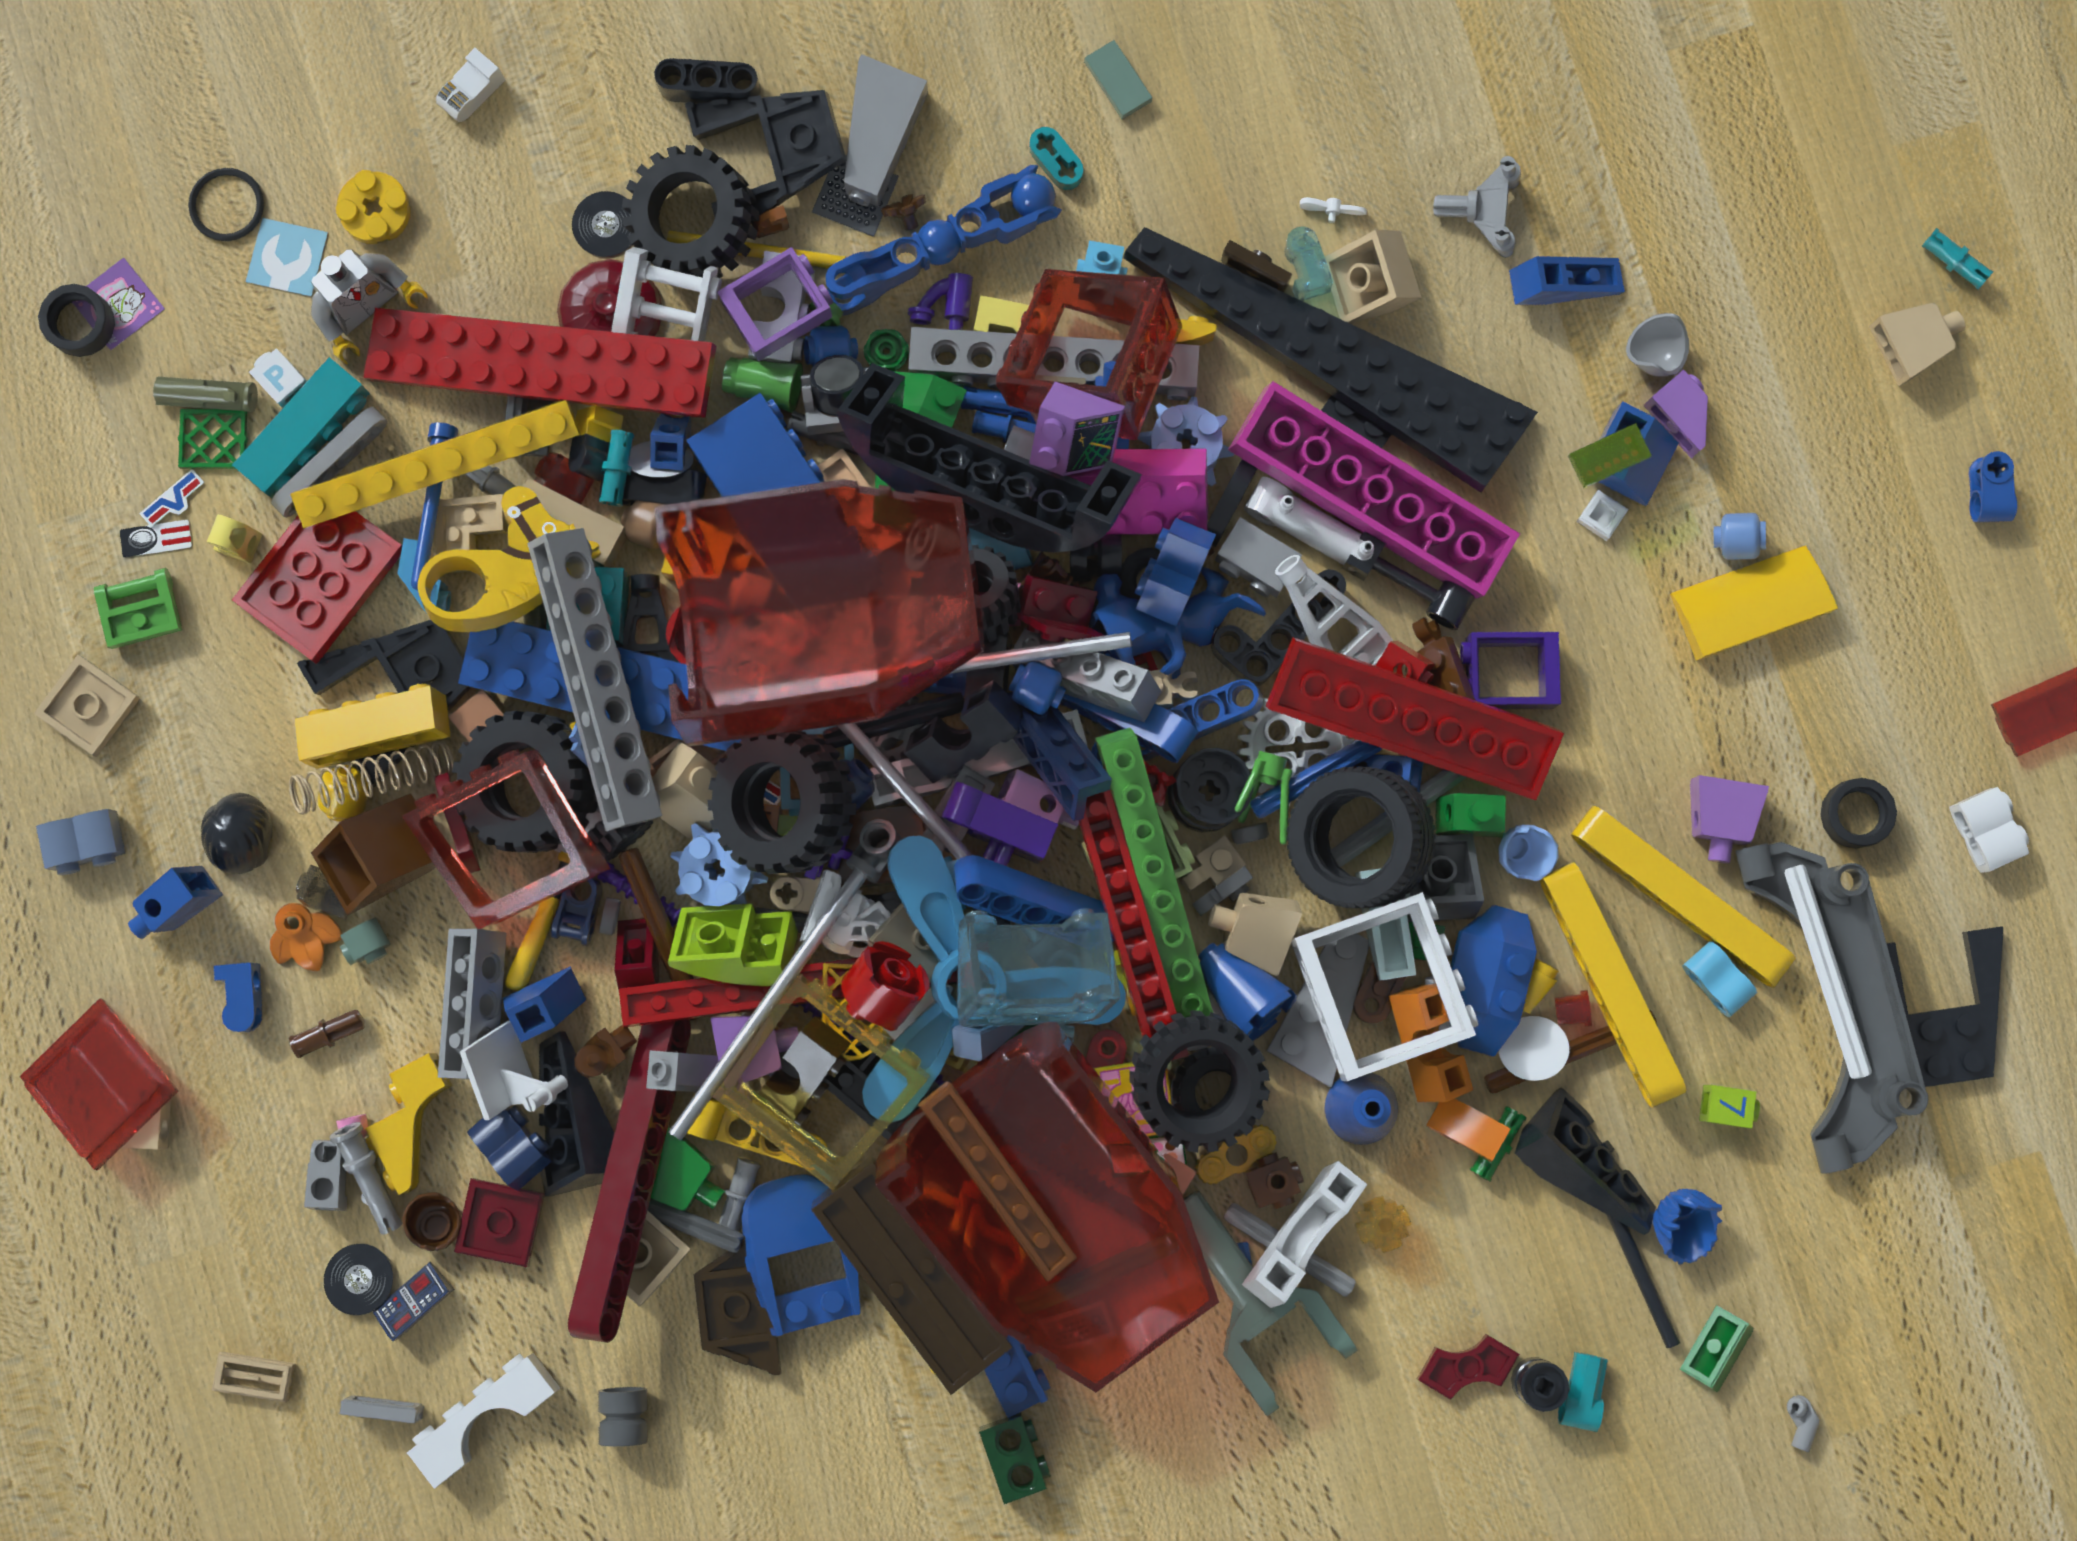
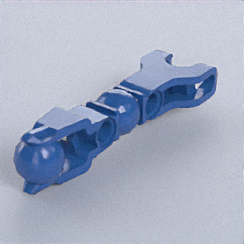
M1029 165L1017 174L1011 173L987 183L982 187L980 197L960 209L955 217L950 214L947 216V221L940 219L929 221L920 228L918 234L915 231L911 233V237L896 239L872 251L855 253L833 264L826 273L827 291L833 302L842 310V316H846L869 306L887 291L914 278L922 268L926 271L930 269V264L937 266L948 264L959 252H965V248H975L996 239L1002 244H1008L1036 229L1037 225L1056 219L1062 209L1054 206L1056 193L1053 184L1045 176L1036 174L1038 165ZM1011 192L1013 207L1023 217L1009 223H1004L999 218V212L992 208L990 203ZM965 222H973L977 224L979 229L976 232L970 233L964 231L961 225ZM906 252L914 255L916 259L912 263L905 264L900 262L897 257L901 253ZM845 273V275L835 280L838 274ZM835 297L841 300L853 297L847 304H841L835 300Z

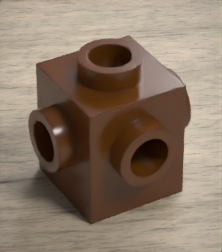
M1277 1152L1257 1159V1167L1243 1172L1255 1205L1259 1209L1273 1204L1274 1209H1279L1294 1203L1295 1199L1293 1196L1301 1193L1298 1184L1304 1182L1297 1162L1290 1163L1286 1156L1278 1158ZM1278 1174L1280 1176V1183L1278 1186L1272 1187L1271 1178Z

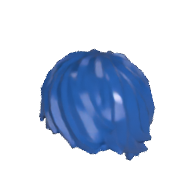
M1679 1189L1670 1192L1664 1199L1660 1200V1204L1653 1214V1226L1664 1254L1672 1258L1674 1262H1678V1265H1682L1683 1262H1696L1701 1256L1706 1257L1708 1255L1707 1252L1712 1251V1247L1715 1246V1242L1718 1240L1717 1225L1722 1220L1717 1213L1722 1210V1205L1717 1204L1703 1192L1693 1189Z

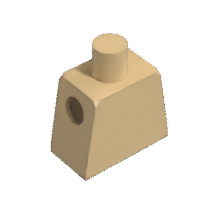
M1935 303L1882 315L1869 326L1898 387L1956 348V343L1952 336L1964 331L1966 327L1960 312L1954 311L1942 316Z
M1240 893L1233 910L1218 905L1213 906L1208 926L1225 931L1223 942L1226 951L1272 975L1279 976L1302 916L1299 902L1293 899Z

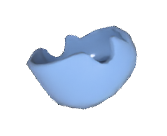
M1522 824L1510 828L1503 835L1498 848L1500 864L1507 873L1521 879L1541 880L1553 871L1559 859L1558 844L1548 831L1535 825Z

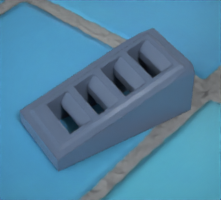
M999 1008L994 1014L981 1021L966 1022L955 1026V1028H952L954 1055L970 1060L982 1061L1029 1022V1014Z

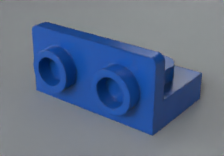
M1015 1329L1007 1332L1012 1348L984 1369L1007 1418L1039 1402L1047 1401L1048 1396L1045 1391L1051 1388L1042 1368L1035 1370L1029 1359L1030 1356L1034 1355V1352L1026 1335L1023 1334L1018 1337Z

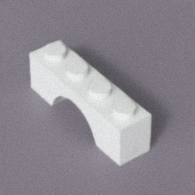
M1339 1161L1324 1167L1242 1285L1270 1308L1285 1304L1306 1274V1265L1319 1243L1332 1227L1349 1212L1367 1184Z
M534 1353L526 1358H523L521 1354L515 1356L502 1367L506 1374L496 1382L491 1377L485 1380L472 1391L476 1398L466 1406L459 1401L442 1415L446 1422L436 1430L429 1425L412 1439L416 1446L409 1450L407 1454L434 1489L472 1460L469 1450V1435L474 1422L484 1411L494 1408H505L526 1416L560 1389L559 1385Z

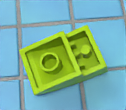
M752 903L681 908L668 963L674 969L710 980L740 985L772 986L794 955L798 930L791 911L755 913Z

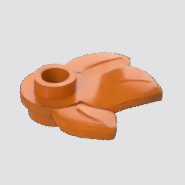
M288 903L281 907L275 916L277 930L270 939V951L278 964L285 963L293 957L295 962L302 968L310 971H319L324 961L323 944L342 940L340 935L343 933L339 925L328 914L320 912L311 913L302 904ZM290 916L297 918L299 927H291L287 922V918Z

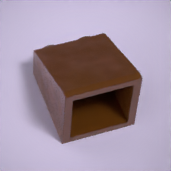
M411 793L339 822L311 852L347 915L355 913L431 872L448 856L442 840L434 833L426 819L424 810L417 804Z

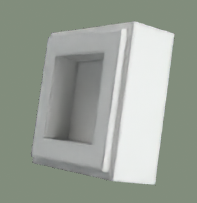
M1597 490L1577 522L1607 541L1629 509L1600 490Z

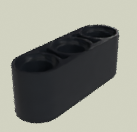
M669 58L659 62L654 71L659 92L662 97L672 102L708 103L716 99L741 100L748 99L749 96H760L761 93L757 72L751 65L742 62ZM671 75L681 77L675 85L664 83L666 78ZM711 77L716 79L714 85L710 87L699 85L705 78ZM746 79L752 82L746 89L741 90L735 87L736 83L740 80Z
M687 469L674 476L649 477L631 470V475L626 477L623 505L632 506L635 501H647L668 505L672 510L679 511L680 507H684L693 512H701L704 505L707 474ZM604 478L601 480L599 498H601Z

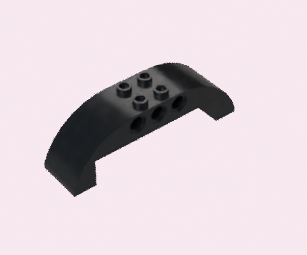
M874 363L870 365L838 409L837 417L852 447L865 464L896 492L935 514L999 541L1033 551L1053 553L1074 551L1098 541L1111 529L1141 481L1142 474L1108 460L1092 485L1067 475L1062 476L1029 464L1030 460L903 408L905 376Z

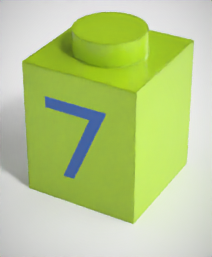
M1703 1085L1699 1121L1752 1129L1753 1122L1758 1120L1760 1113V1102L1756 1100L1757 1092L1717 1085Z

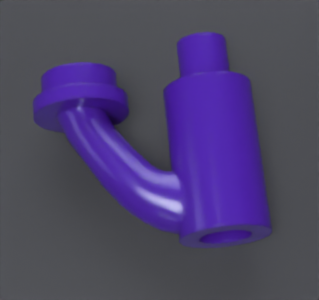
M951 273L947 278L937 281L929 288L916 307L908 309L910 322L918 325L931 324V319L935 316V311L930 309L931 306L942 295H946L944 318L949 320V329L963 330V323L968 321L970 317L973 277L964 273Z

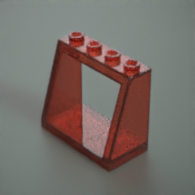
M1045 269L1040 282L1034 287L1030 305L1022 315L1021 326L1017 335L1009 345V353L1004 365L997 373L996 384L1006 404L1036 414L1039 413V408L1053 386L1054 381L1034 379L1064 308L1072 309L1131 327L1106 386L1058 383L1124 405L1125 408L1118 437L1137 440L1183 326L1165 278Z

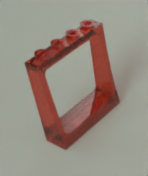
M519 750L506 753L497 758L499 766L492 769L489 764L471 771L469 774L472 780L464 783L463 779H459L441 787L443 795L436 797V794L432 793L414 801L416 809L402 816L477 929L501 923L610 870L608 863L579 822L538 750L522 754L519 753ZM522 771L526 775L570 858V863L494 901L480 886L434 824L433 818L436 814Z

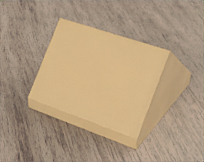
M648 1211L627 1296L639 1307L665 1282L691 1250Z

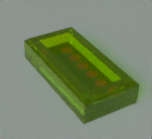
M1635 423L1570 453L1568 458L1584 489L1649 459L1652 455Z

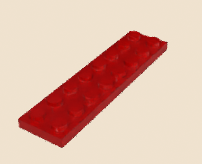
M1292 637L1266 703V707L1269 710L1533 800L1538 798L1564 736V733L1559 729Z

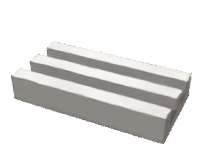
M351 1395L341 1401L339 1414L416 1423V1421L418 1422L423 1418L424 1406L421 1403Z

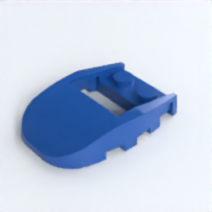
M796 1174L765 1182L750 1193L743 1206L742 1233L745 1236L747 1255L744 1259L747 1272H750L757 1292L755 1293L760 1306L766 1308L773 1328H770L772 1336H781L789 1332L860 1314L858 1271L841 1249L840 1252L846 1277L775 1296L767 1258L834 1241L811 1211L812 1201L830 1188L823 1180L813 1175Z

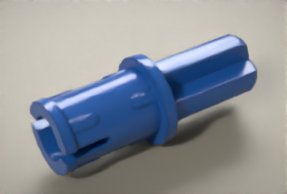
M976 410L972 433L1002 438L1003 443H1007L1014 425L1035 433L1036 424L1013 419V415L1010 414L1008 417H1003Z

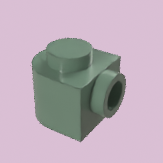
M377 918L365 921L340 935L345 943L340 946V949L350 965L364 960L367 964H371L387 955L385 948L391 944Z

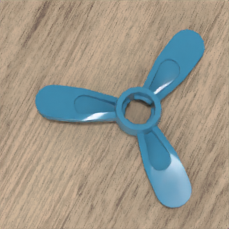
M909 836L901 839L892 847L887 860L889 875L910 920L939 962L935 966L930 980L931 993L935 1001L895 1039L866 1078L862 1090L863 1101L872 1116L881 1121L895 1122L909 1115L927 1093L953 1047L952 1028L964 1022L981 1021L994 1014L1000 1006L1045 1019H1063L1066 1022L1092 1025L1111 1022L1120 1015L1126 999L1124 986L1114 974L1103 969L1045 966L1002 970L999 962L989 953L971 947L961 902L957 899L955 884L942 853L935 843L922 836ZM967 961H974V965L981 968L986 974L990 987L980 1001L971 1004L969 1008H962L963 1005L955 1001L950 994L949 987H946L947 979H950L952 973L957 968L967 965Z

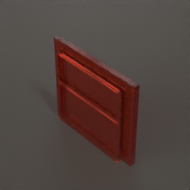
M99 998L20 1075V1078L24 1081L25 1088L76 1152L85 1158L91 1167L97 1171L179 1092L172 1081L102 998Z

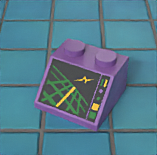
M1054 382L1039 408L1029 464L1066 476L1101 469L1107 460L1113 462L1125 406Z

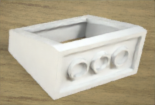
M1423 892L1299 936L1291 942L1341 1081H1350L1476 1035L1473 1028L1478 1026L1475 1012L1471 1005L1465 1006L1460 994L1461 991L1465 990L1462 977L1458 969L1452 970L1447 959V956L1452 955L1449 942L1444 933L1438 935L1434 921L1439 919L1437 910L1431 898L1425 900ZM1410 914L1451 1027L1356 1060L1315 948Z

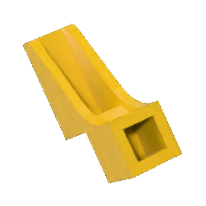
M428 1053L389 1074L392 1083L389 1084L390 1091L398 1104L403 1102L405 1108L365 1128L369 1135L366 1138V1144L369 1150H374L376 1158L380 1157L386 1169L382 1171L383 1178L391 1191L396 1190L398 1195L407 1194L419 1185L423 1114L429 1103L438 1094L453 1086L449 1078H438L439 1057L436 1053Z

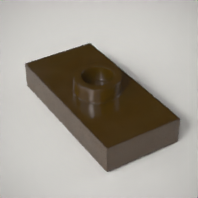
M1231 240L1228 241L1223 250L1221 258L1223 264L1285 292L1290 283L1292 273L1272 263V259L1267 254L1259 250L1252 252Z

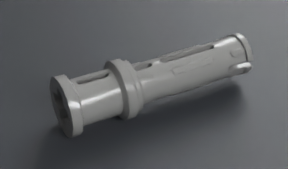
M355 1122L332 1133L330 1140L332 1143H337L345 1160L343 1167L349 1174L354 1175L379 1227L380 1234L389 1233V1227L394 1231L403 1222L399 1218L374 1165L376 1154L374 1150H369L362 1136L361 1122Z

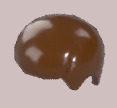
M438 1192L420 1194L407 1204L402 1217L403 1228L407 1238L415 1246L429 1252L440 1251L450 1246L457 1239L462 1225L460 1211L455 1203Z

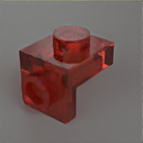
M549 453L548 456L542 457L535 468L534 474L536 478L534 481L581 505L594 480L572 472L568 466L569 459L562 454Z

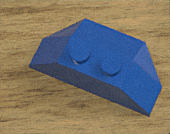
M1492 905L1485 913L1475 918L1459 931L1450 967L1452 970L1458 969L1465 986V990L1460 992L1465 1006H1472L1478 1021V1026L1473 1027L1476 1035L1458 1041L1459 1048L1494 1057L1520 1024L1537 953L1528 914Z

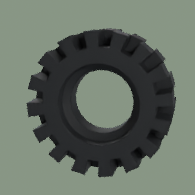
M602 820L594 825L595 827L587 832L583 842L601 864H604L616 858L619 853L627 850V847L633 845L638 838L642 837L645 831L649 830L653 824V820L607 832Z

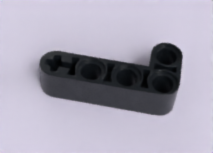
M1328 569L1318 574L1326 582L1333 583L1334 588L1339 592L1345 593L1346 581L1341 573ZM1319 593L1308 602V607L1316 621H1319L1334 607L1333 603L1326 596L1319 603L1315 599ZM1292 602L1257 642L1239 627L1226 625L1215 634L1211 648L1214 656L1239 679L1249 680L1256 686H1260L1282 665L1288 648L1284 650L1276 649L1271 644V636L1276 633L1284 634L1288 638L1290 645L1292 637L1304 641L1307 635L1302 623L1295 616V606ZM1223 636L1234 637L1238 642V649L1234 652L1224 651L1220 647L1219 639ZM1250 660L1261 661L1265 666V674L1259 677L1251 675L1247 671V662Z

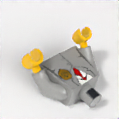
M352 249L346 250L339 257L333 255L326 257L321 263L322 271L313 277L311 281L316 292L312 297L311 316L328 342L333 341V354L344 364H348L343 358L345 349L350 348L358 357L360 356V351L356 345L344 339L341 334H349L371 316L375 308L382 307L399 293L396 290L398 287L402 290L407 304L413 309H418L416 303L410 298L413 293L420 292L428 299L427 293L421 284L413 281L408 282L406 280L408 276L387 256L365 253L360 256Z

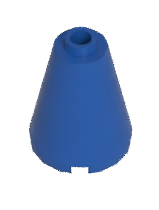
M1211 943L1198 956L1204 981L1226 1020L1235 1023L1252 1041L1261 1037L1278 1022L1275 1018L1280 1014V1009L1287 1013L1297 999V994L1278 979L1226 951L1224 943L1218 946L1215 943Z
M1369 1073L1350 1081H1341V1078L1336 1080L1327 1093L1324 1113L1329 1127L1338 1137L1352 1144L1367 1145L1381 1140L1391 1131L1398 1115V1101L1394 1090L1385 1079L1375 1073ZM1370 1102L1372 1109L1368 1115L1365 1107Z

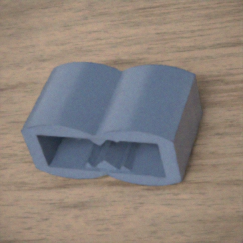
M103 809L36 826L44 868L53 871L57 870V875L79 872V865L92 862L94 867L110 865L116 862V856L126 854L118 814L115 810Z

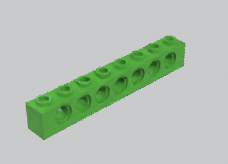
M1130 727L1096 737L1095 741L1102 766L1112 778L1111 793L1176 1013L1180 1012L1184 1017H1190V1011L1200 1010L1205 1016H1209L1210 1012L1213 1013L1137 736Z

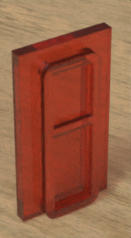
M2077 667L1991 704L1996 715L1995 721L2006 744L2011 747L2015 757L2077 731Z

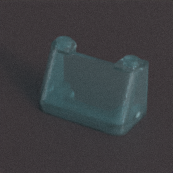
M1080 909L1072 912V917L1068 918L1063 924L997 925L996 918L989 916L986 911L967 913L959 922L957 1013L959 1024L967 1027L1083 1023L1100 1018L1121 999L1108 913H1094L1092 909Z

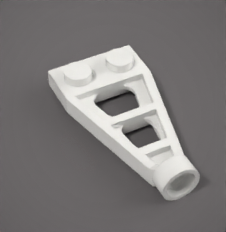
M1299 555L1290 556L1281 562L1276 568L1275 574L1286 586L1309 642L1334 651L1328 639L1327 631L1340 618H1346L1357 627L1358 634L1338 653L1376 665L1390 641H1393L1380 622L1309 569ZM1319 592H1322L1333 603L1334 607L1319 621H1316L1308 607V602Z

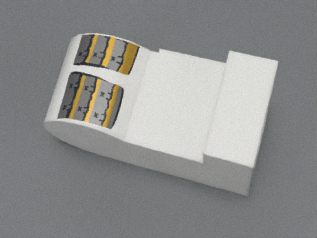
M475 47L465 57L467 62L453 76V79L441 88L436 97V103L458 122L468 119L505 81L500 69Z

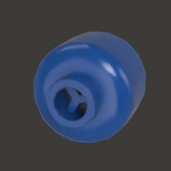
M844 326L815 327L811 330L810 335L804 338L803 351L805 363L813 368L818 361L833 355H847L857 359V339L851 338L849 331Z
M1040 661L1028 662L1027 665L1020 664L1008 690L1013 692L1012 699L1016 704L1042 715L1048 711L1050 706L1058 708L1066 688L1060 686L1062 682L1060 671Z

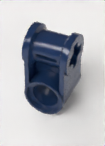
M575 874L566 881L560 905L553 920L552 938L558 939L562 936L581 941L583 946H589L594 934L597 920L596 915L603 890L601 882L596 877L588 874ZM582 880L588 881L592 888L590 897L584 901L579 900L575 894V887ZM569 923V924L577 925V926H580L581 928L578 929V928L570 927V926H568L567 924Z

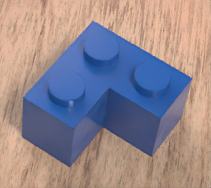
M1176 517L1170 530L1163 527L1154 547L1161 550L1158 559L1150 558L1135 591V594L1141 596L1136 610L1177 627L1216 534Z

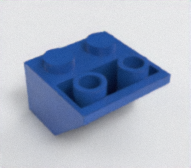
M1623 401L1612 413L1598 442L1633 426L1649 459L1601 480L1599 483L1646 507L1679 442L1655 417Z

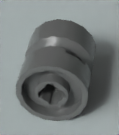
M615 1387L598 1391V1412L606 1416L598 1427L599 1445L613 1447L635 1446L648 1442V1425L646 1420L640 1417L642 1413L648 1410L647 1388Z

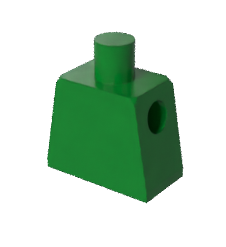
M1453 793L1437 798L1435 834H1473V836L1503 838V835H1505L1506 796ZM1451 806V818L1449 820V809Z
M672 1126L668 1127L651 1198L681 1211L689 1210L694 1200L697 1199L714 1210L725 1190L708 1180L716 1165L687 1138L683 1137L680 1141L670 1134L669 1131Z

